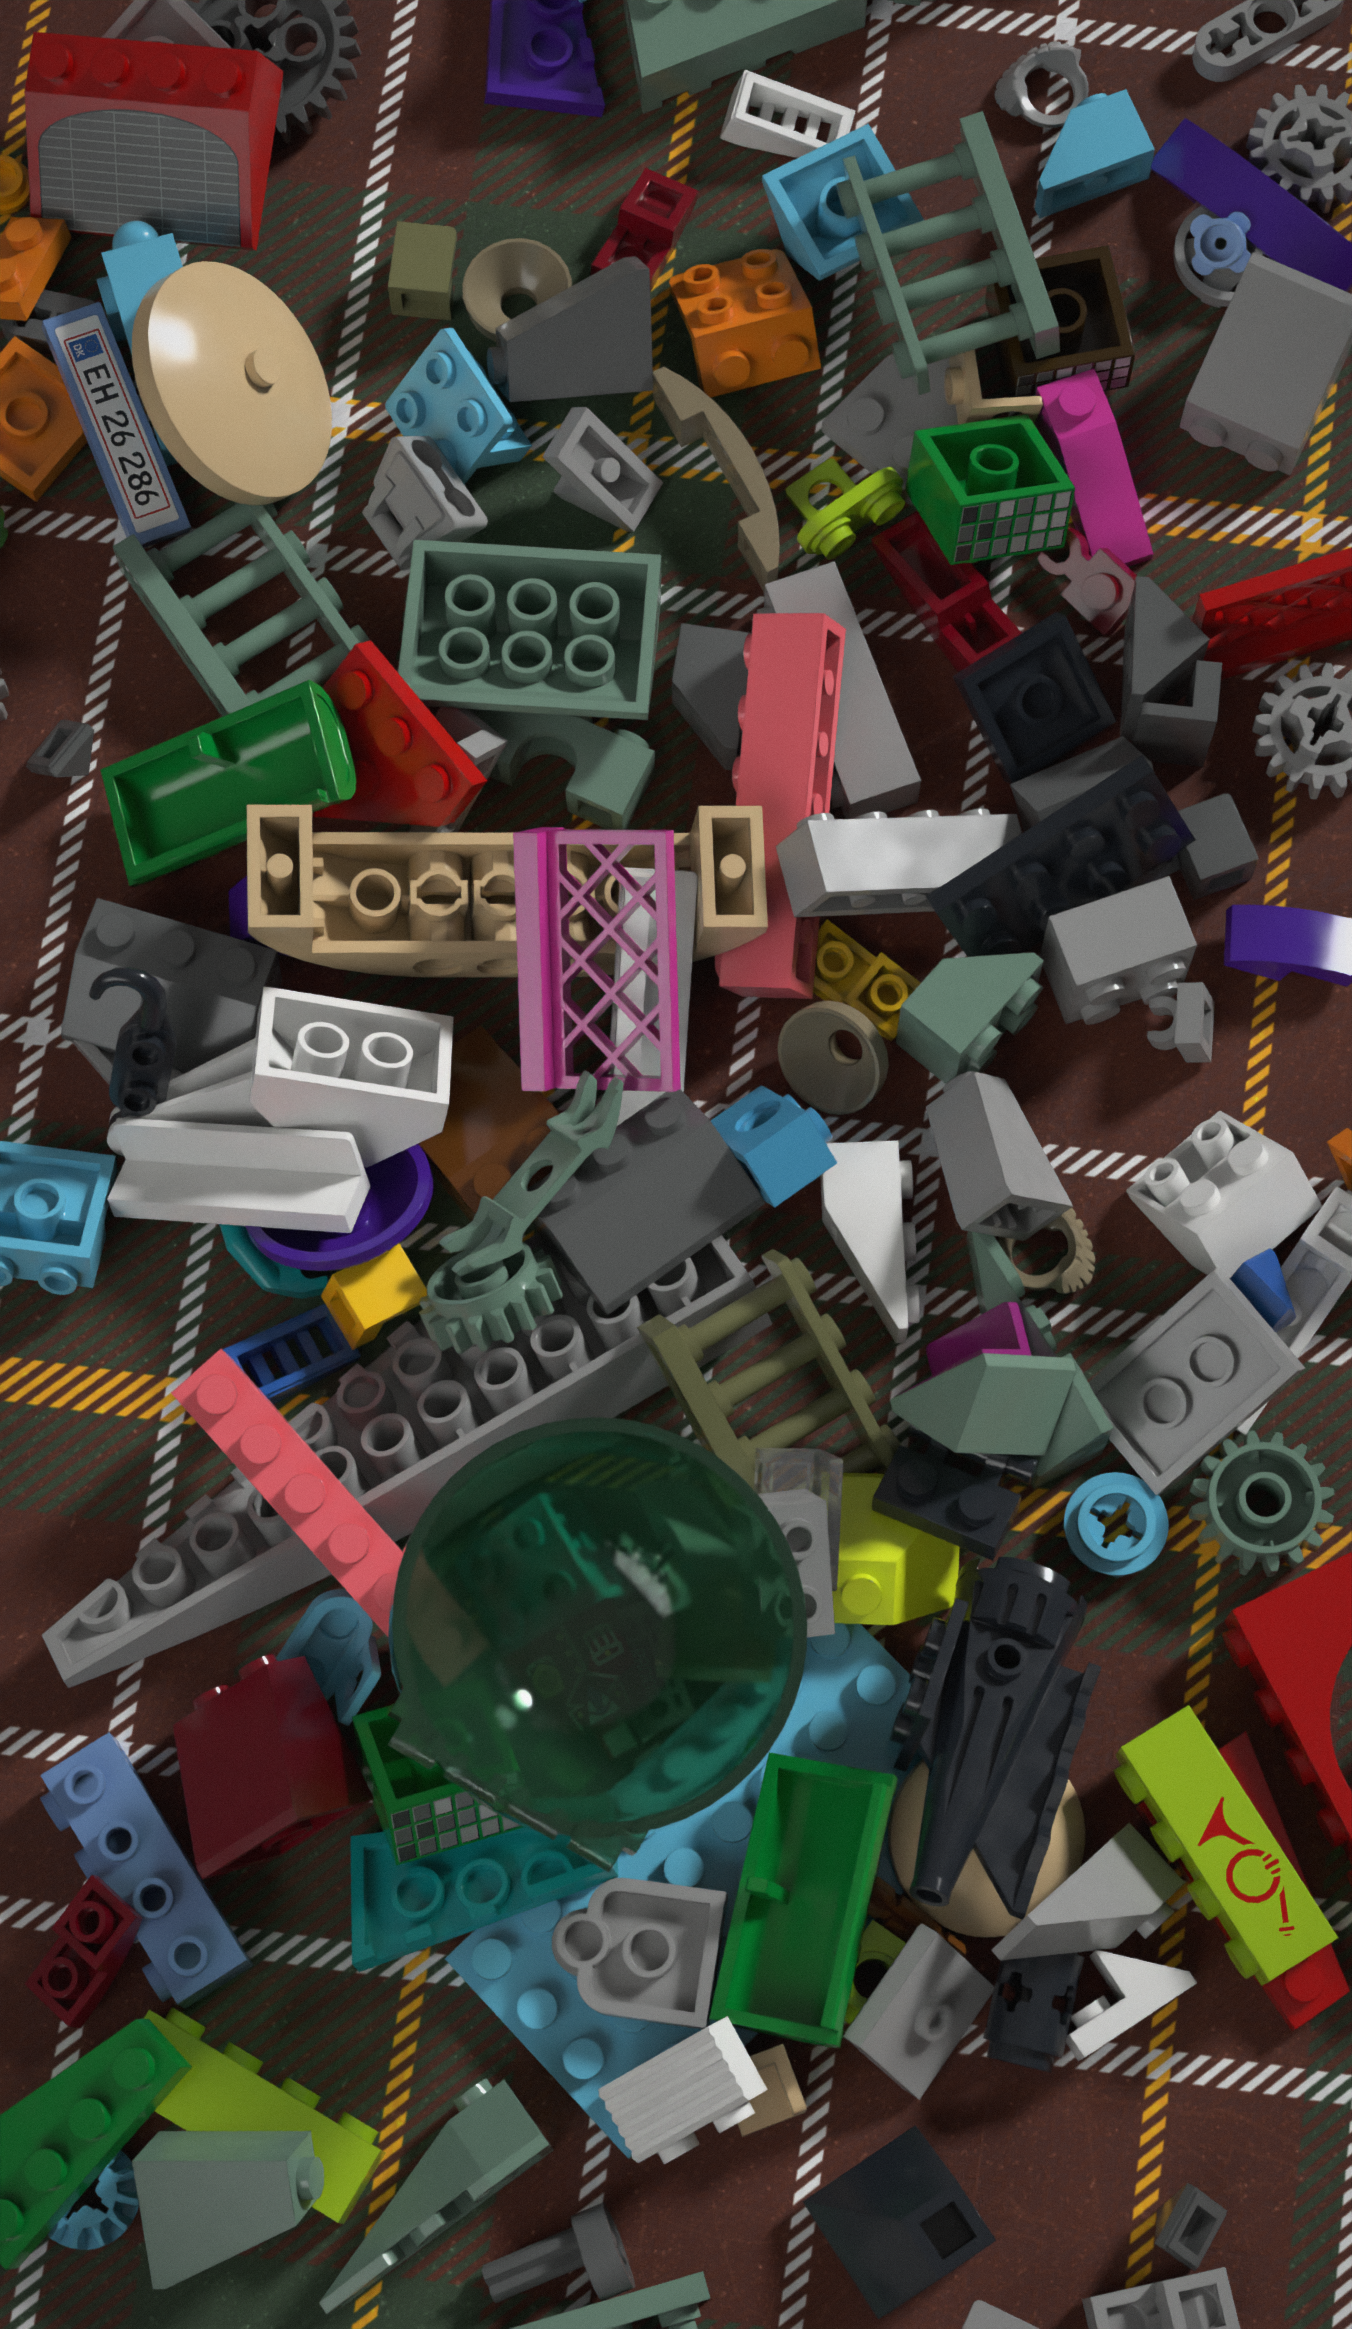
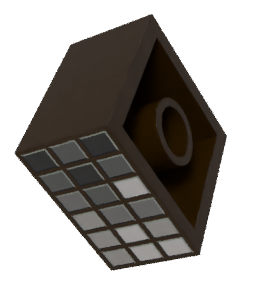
M1109 245L1035 258L1059 325L1060 352L1036 359L1029 338L1019 341L1018 337L1014 336L996 342L995 346L1008 398L1036 396L1038 386L1091 369H1095L1103 391L1129 387L1136 354ZM998 282L987 285L985 303L989 318L1009 312V305L1017 303L1011 285L1000 287Z

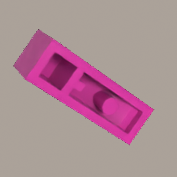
M1095 369L1038 386L1036 396L1042 397L1043 406L1034 425L1075 486L1070 516L1076 530L1081 532L1088 542L1089 555L1093 557L1100 548H1108L1127 567L1153 559L1154 553L1118 426Z

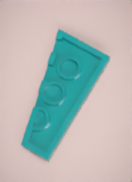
M607 1804L525 1814V1827L398 1866L395 1864L384 1832L351 1836L352 1965L358 1972H362L619 1877L616 1813L612 1806Z

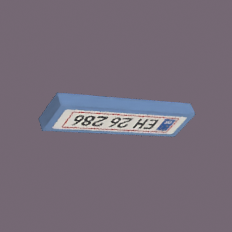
M97 302L43 320L41 328L126 538L134 534L142 547L146 548L188 533L191 525L101 303Z

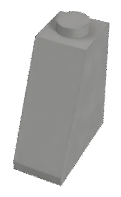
M975 1071L965 1072L947 1082L943 1087L944 1094L926 1106L955 1217L962 1230L1025 1241L1073 1207L1004 1078Z

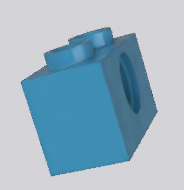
M761 1085L711 1120L762 1195L763 1200L773 1207L781 1204L837 1164L836 1159L826 1144L833 1137L824 1120L812 1107L806 1110L802 1109L789 1094L781 1097Z

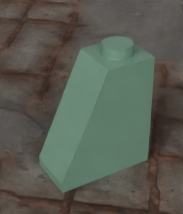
M159 2131L132 2160L153 2289H167L297 2226L316 2200L319 2199L324 2187V2168L321 2159L314 2155L311 2131Z

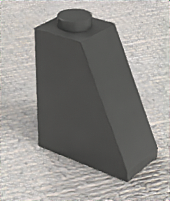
M624 257L495 328L496 347H489L487 350V368L490 383L492 385L498 384V389L509 402L653 391L650 269L637 257Z

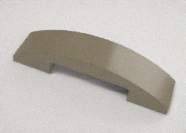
M665 367L653 371V399L681 447L702 437L705 440L748 516L738 521V548L765 593V584L778 580L780 544L776 508L764 471L742 432L714 400L681 375Z

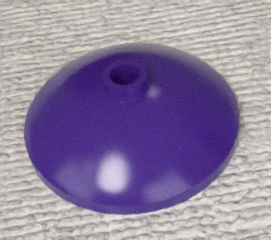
M416 1144L372 1166L364 1167L370 1183V1189L351 1233L246 1226L249 1237L265 1256L277 1263L296 1269L331 1271L346 1269L369 1262L388 1252L408 1236L421 1221L429 1207L433 1192V1177L424 1151Z

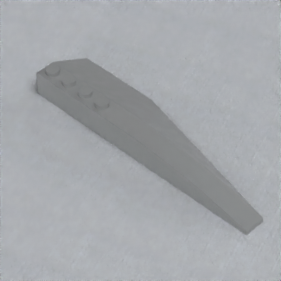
M539 1233L523 1242L530 1249L537 1246L542 1247L545 1256H551L562 1282L559 1287L563 1296L561 1299L551 1302L554 1308V1312L551 1315L534 1318L537 1326L535 1329L519 1330L514 1334V1340L510 1343H505L503 1340L493 1341L486 1351L481 1352L478 1344H473L463 1354H457L454 1346L440 1350L437 1342L431 1340L422 1319L414 1326L406 1321L387 1337L391 1345L365 1368L357 1363L338 1379L341 1385L332 1397L322 1405L316 1403L309 1404L289 1424L389 1537L396 1542L501 1484L667 1387L668 1384L637 1327L660 1314L675 1324L677 1328L683 1324L691 1328L756 1289L752 1278L722 1234L607 1315L542 1241ZM768 1313L702 1351L704 1358L696 1362L698 1368L771 1326L772 1322ZM236 1467L230 1472L235 1479L213 1499L206 1494L185 1511L189 1518L187 1522L162 1543L156 1538L151 1540L135 1554L137 1561L130 1571L118 1581L106 1579L43 1633L42 1637L64 1683L70 1688L197 1637L331 1575V1573Z

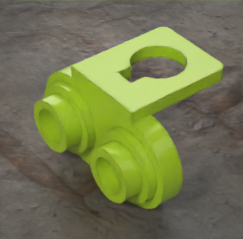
M829 458L786 488V497L807 522L800 530L797 542L807 554H824L828 560L838 557L854 543L856 539L854 532L871 520L877 526L883 525L901 511L905 505V501L900 496L904 483L903 479L893 467H886L875 472L858 485H855L835 459ZM829 482L835 484L841 489L843 495L820 511L814 508L808 499L810 490L820 483Z

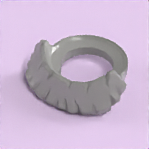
M1057 41L1050 42L1048 45L1046 43L1041 44L1039 49L1037 47L1032 48L1028 51L1027 55L1020 56L1016 63H1012L1009 69L1003 73V78L997 82V90L995 91L996 103L999 104L1001 110L1007 111L1012 116L1021 115L1033 125L1044 128L1064 126L1070 110L1076 108L1081 101L1088 98L1087 77L1079 66L1081 50L1066 43L1062 45L1061 42ZM1038 68H1044L1046 71L1062 75L1068 80L1073 90V103L1071 107L1059 115H1046L1037 111L1028 99L1025 77Z

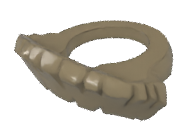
M1070 1208L1042 1228L1053 1232L1060 1231L1068 1241L1067 1255L1062 1257L1052 1271L1044 1275L1033 1276L1021 1272L1012 1260V1249L1016 1240L999 1237L998 1243L1015 1267L1026 1289L1042 1291L1052 1288L1058 1293L1067 1294L1082 1290L1092 1280L1095 1269L1093 1266L1095 1256L1091 1251L1093 1245L1086 1238L1088 1233L1086 1229H1083L1084 1224L1081 1219H1076V1213L1073 1208Z

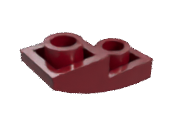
M91 1875L51 1928L60 1937L24 1985L68 2027L82 2028L120 1970L137 1935L142 1917L99 1876Z

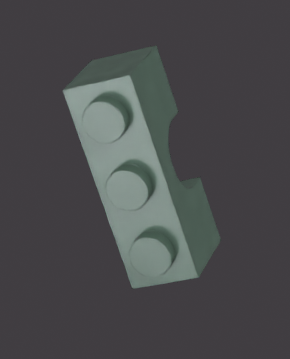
M469 709L508 740L489 777L512 786L519 771L530 759L544 754L560 756L566 759L575 769L565 790L567 812L608 830H627L655 775V751L649 749V745L644 739L623 729H617L615 733L593 724L590 716Z

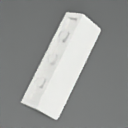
M624 867L641 886L655 873V869ZM675 870L681 1090L684 1092L698 877L693 871ZM621 884L619 886L618 913L633 898ZM654 890V891L650 894V896H651L655 901H656V890ZM641 905L621 926L643 951L657 938L656 921ZM617 942L614 983L635 962ZM656 955L652 961L658 966ZM643 970L623 991L645 1016L659 1003L658 986ZM613 1002L610 1040L618 1048L637 1026ZM659 1019L654 1023L655 1027H656L658 1030H659ZM643 1035L625 1056L642 1075L661 1076L660 1051ZM616 1066L608 1073L623 1075ZM623 1090L617 1126L665 1092Z
M117 1118L113 1126L126 1159L107 1198L114 1217L351 1233L370 1189V1183L354 1136L349 1132Z

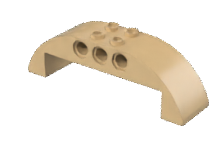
M247 805L248 933L259 942L280 953L306 962L368 974L404 977H518L513 833L312 832V805ZM698 806L691 832L674 833L675 870L693 871L698 877L692 962L712 957L746 944L764 934L768 928L762 806ZM567 844V870L583 886L602 863L584 844ZM602 844L611 854L619 846ZM634 845L619 863L627 868L655 869L654 845ZM609 873L590 895L614 919L618 914L620 882ZM568 891V902H569V900L573 897V895ZM582 905L569 917V934L584 950L604 930ZM612 937L592 958L607 975H614L616 941ZM570 955L571 966L575 962V960ZM582 969L576 977H587L589 975Z

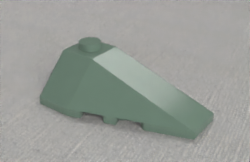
M968 1231L966 1240L980 1315L1003 1302H1016L1019 1305L1031 1355L1057 1357L1054 1353L1057 1351V1346L1051 1333L1050 1321L1041 1307L1036 1308L1034 1305L1025 1308L1019 1297L1025 1295L1022 1280L993 1235ZM1070 1353L1063 1356V1358H1073ZM1074 1358L1076 1372L1045 1456L1027 1455L1039 1460L1036 1473L1031 1481L1033 1489L1101 1455L1114 1428Z

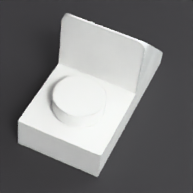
M1096 1950L1089 1956L1119 2002L1110 2006L1103 1995L1071 2016V2020L1077 2030L1067 2035L1066 2043L1076 2059L1080 2061L1197 1984L1189 1971Z

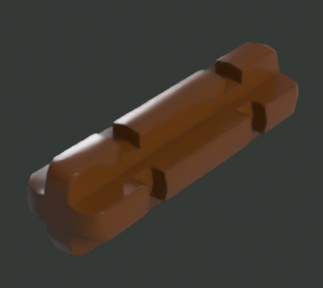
M880 1877L875 1879L867 1916L873 1917L878 1924L905 1943L908 1942L916 1928L922 1923L943 1937L962 1957L965 1956L966 1946L964 1942L950 1931L946 1932L942 1929L941 1924L905 1896L897 1894L895 1889Z

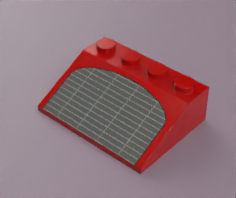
M33 32L24 91L31 217L64 219L71 233L114 237L117 229L129 221H142L151 225L159 236L173 233L175 243L257 251L284 71L259 51Z

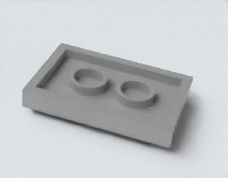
M1220 1268L1210 1272L1088 1383L1114 1427L1109 1437L1110 1441L1157 1496L1165 1493L1299 1375L1305 1367Z

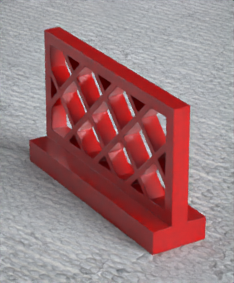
M1352 547L1199 594L1192 621L1210 639L1204 661L1222 663L1221 680L1352 640Z

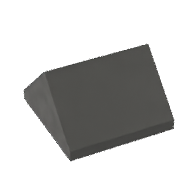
M1136 576L1124 624L1120 737L1124 736L1127 740H1132L1142 703L1174 705L1187 694L1197 660L1204 661L1210 641L1197 625L1149 577Z

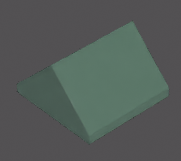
M983 1353L890 1399L895 1414L955 1453L1045 1456L1076 1369L1073 1358Z

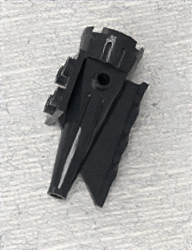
M998 1557L995 1568L978 1569L981 1559L979 1558L967 1562L961 1568L956 1583L954 1603L946 1620L934 1617L931 1622L924 1645H920L908 1679V1683H911L905 1703L902 1702L889 1740L900 1744L893 1768L906 1772L918 1749L929 1769L914 1876L909 1889L911 1896L930 1906L943 1907L948 1905L952 1891L972 1850H974L1009 1915L1023 1920L1050 1844L1053 1822L1068 1783L1069 1768L1085 1725L1086 1710L1101 1666L1089 1662L1083 1673L1063 1666L1083 1625L1087 1612V1602L1082 1594L1077 1603L1067 1594L1070 1585L1067 1579L1047 1567L1013 1557Z

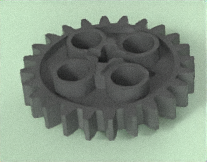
M184 0L228 45H233V49L259 51L284 71L280 92L283 100L278 106L275 131H278L285 144L290 143L291 126L296 124L307 134L313 133L309 117L314 113L328 120L333 117L326 103L329 98L340 101L347 100L348 96L339 80H354L357 78L356 70L348 60L361 56V50L356 39L351 38L359 33L353 16H347L351 10L346 0H200L199 3ZM264 5H277L268 16L254 17L257 10ZM296 15H302V17L294 18ZM308 42L317 43L316 47L309 54L304 56L293 55L295 50L302 44ZM264 48L268 52L264 53L260 49Z

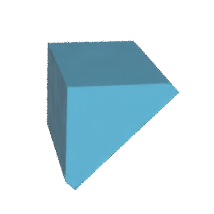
M869 124L762 175V183L787 256L819 281L860 261L854 236L863 234L857 216L849 219L846 218L836 183L846 180L843 159L855 155L863 181L896 171ZM909 193L872 204L882 234L924 220Z

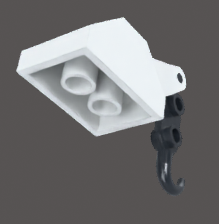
M120 967L103 972L92 983L89 996L93 1000L100 999L106 989L114 986H127L136 990L141 996L140 1007L119 1030L109 1085L110 1099L117 1107L113 1109L110 1115L107 1143L115 1153L124 1156L113 1130L117 1118L349 1132L354 1136L361 1160L366 1168L429 1139L443 1130L450 1096L453 1037L452 1016L263 986L257 1017L256 1037L170 1081L177 1039L166 1012V994L160 982L144 970Z

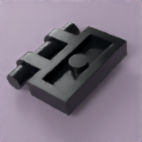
M910 1423L908 1435L930 1444L924 1455L899 1445L873 1496L872 1510L993 1561L1019 1510L1021 1495L1002 1488L1001 1485L1006 1475L1029 1485L1036 1473L1039 1460L1027 1455L955 1453ZM954 1453L984 1466L979 1478L947 1465L951 1454Z

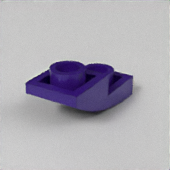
M1231 905L1226 909L1224 966L1280 981L1290 972H1296L1347 987L1352 983V919L1291 907Z

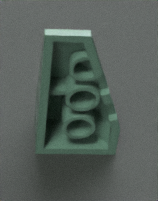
M486 2078L454 2101L455 2106L460 2112L443 2127L319 2302L326 2314L333 2315L554 2151L505 2080L492 2087Z

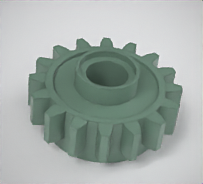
M522 1242L524 1249L518 1253L462 1276L452 1271V1267L477 1247L464 1250L450 1258L432 1275L427 1285L428 1295L420 1298L419 1301L423 1309L419 1314L431 1340L437 1342L440 1350L454 1346L457 1354H463L473 1344H478L482 1352L488 1350L493 1341L503 1340L505 1343H510L514 1340V1334L519 1330L535 1329L537 1326L534 1318L551 1315L554 1312L551 1302L561 1299L563 1296L559 1287L562 1282L551 1256H545L542 1247L537 1246L530 1249L526 1243Z
M1248 1431L1244 1438L1243 1446L1239 1448L1227 1438L1222 1441L1219 1447L1223 1460L1220 1461L1207 1455L1199 1466L1210 1479H1194L1190 1485L1189 1492L1203 1498V1502L1191 1507L1188 1512L1189 1519L1205 1520L1207 1524L1197 1537L1198 1542L1205 1544L1216 1540L1221 1547L1215 1558V1561L1219 1564L1226 1561L1231 1555L1239 1557V1574L1247 1575L1255 1562H1262L1263 1570L1267 1577L1274 1576L1279 1569V1559L1281 1558L1290 1567L1296 1569L1304 1561L1300 1545L1307 1550L1316 1552L1323 1543L1322 1538L1313 1528H1328L1333 1522L1334 1516L1321 1509V1506L1329 1502L1334 1496L1333 1488L1320 1487L1318 1478L1326 1469L1323 1463L1310 1466L1304 1459L1307 1446L1301 1443L1293 1450L1283 1446V1434L1279 1432L1275 1433L1270 1442H1260L1255 1431ZM1260 1489L1271 1494L1277 1504V1514L1270 1517H1262L1253 1513L1246 1503V1493L1251 1490Z

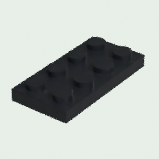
M1141 755L927 895L926 898L967 957L1020 954L1044 939L1049 916L1119 893L1126 885L1160 863L1170 860L1196 839L1144 756Z

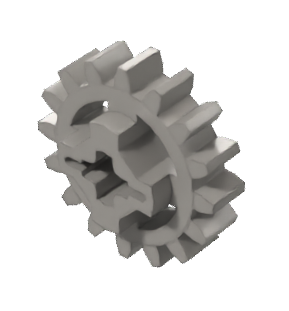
M1300 84L1295 85L1292 100L1288 101L1284 96L1276 93L1272 97L1269 110L1260 108L1257 111L1254 128L1250 129L1246 148L1251 150L1248 162L1307 207L1309 202H1317L1322 213H1328L1333 197L1336 196L1345 205L1352 201V111L1346 108L1350 94L1343 92L1334 101L1327 98V86L1320 84L1315 96H1307L1305 89ZM1291 124V129L1281 131L1279 139L1273 140L1282 128ZM1351 158L1341 171L1336 174L1333 173V168L1342 167L1345 159Z
M1326 663L1321 675L1313 677L1311 670L1306 664L1301 665L1296 675V683H1293L1282 674L1277 678L1274 686L1276 695L1267 692L1263 694L1258 708L1264 714L1256 715L1252 727V732L1263 737L1258 739L1254 751L1256 756H1272L1266 774L1269 777H1273L1281 772L1286 773L1289 776L1286 790L1290 793L1301 782L1309 785L1310 799L1318 798L1322 786H1330L1332 793L1336 798L1343 796L1346 790L1347 779L1352 782V719L1349 710L1352 712V669L1341 680L1334 678V669L1331 663ZM1332 717L1323 737L1320 736L1314 746L1310 745L1314 732L1318 729L1319 725L1323 726L1326 719ZM1283 736L1291 740L1295 754L1289 749ZM1333 762L1336 763L1335 765L1323 766V765H1325V764H1329V763H1333Z

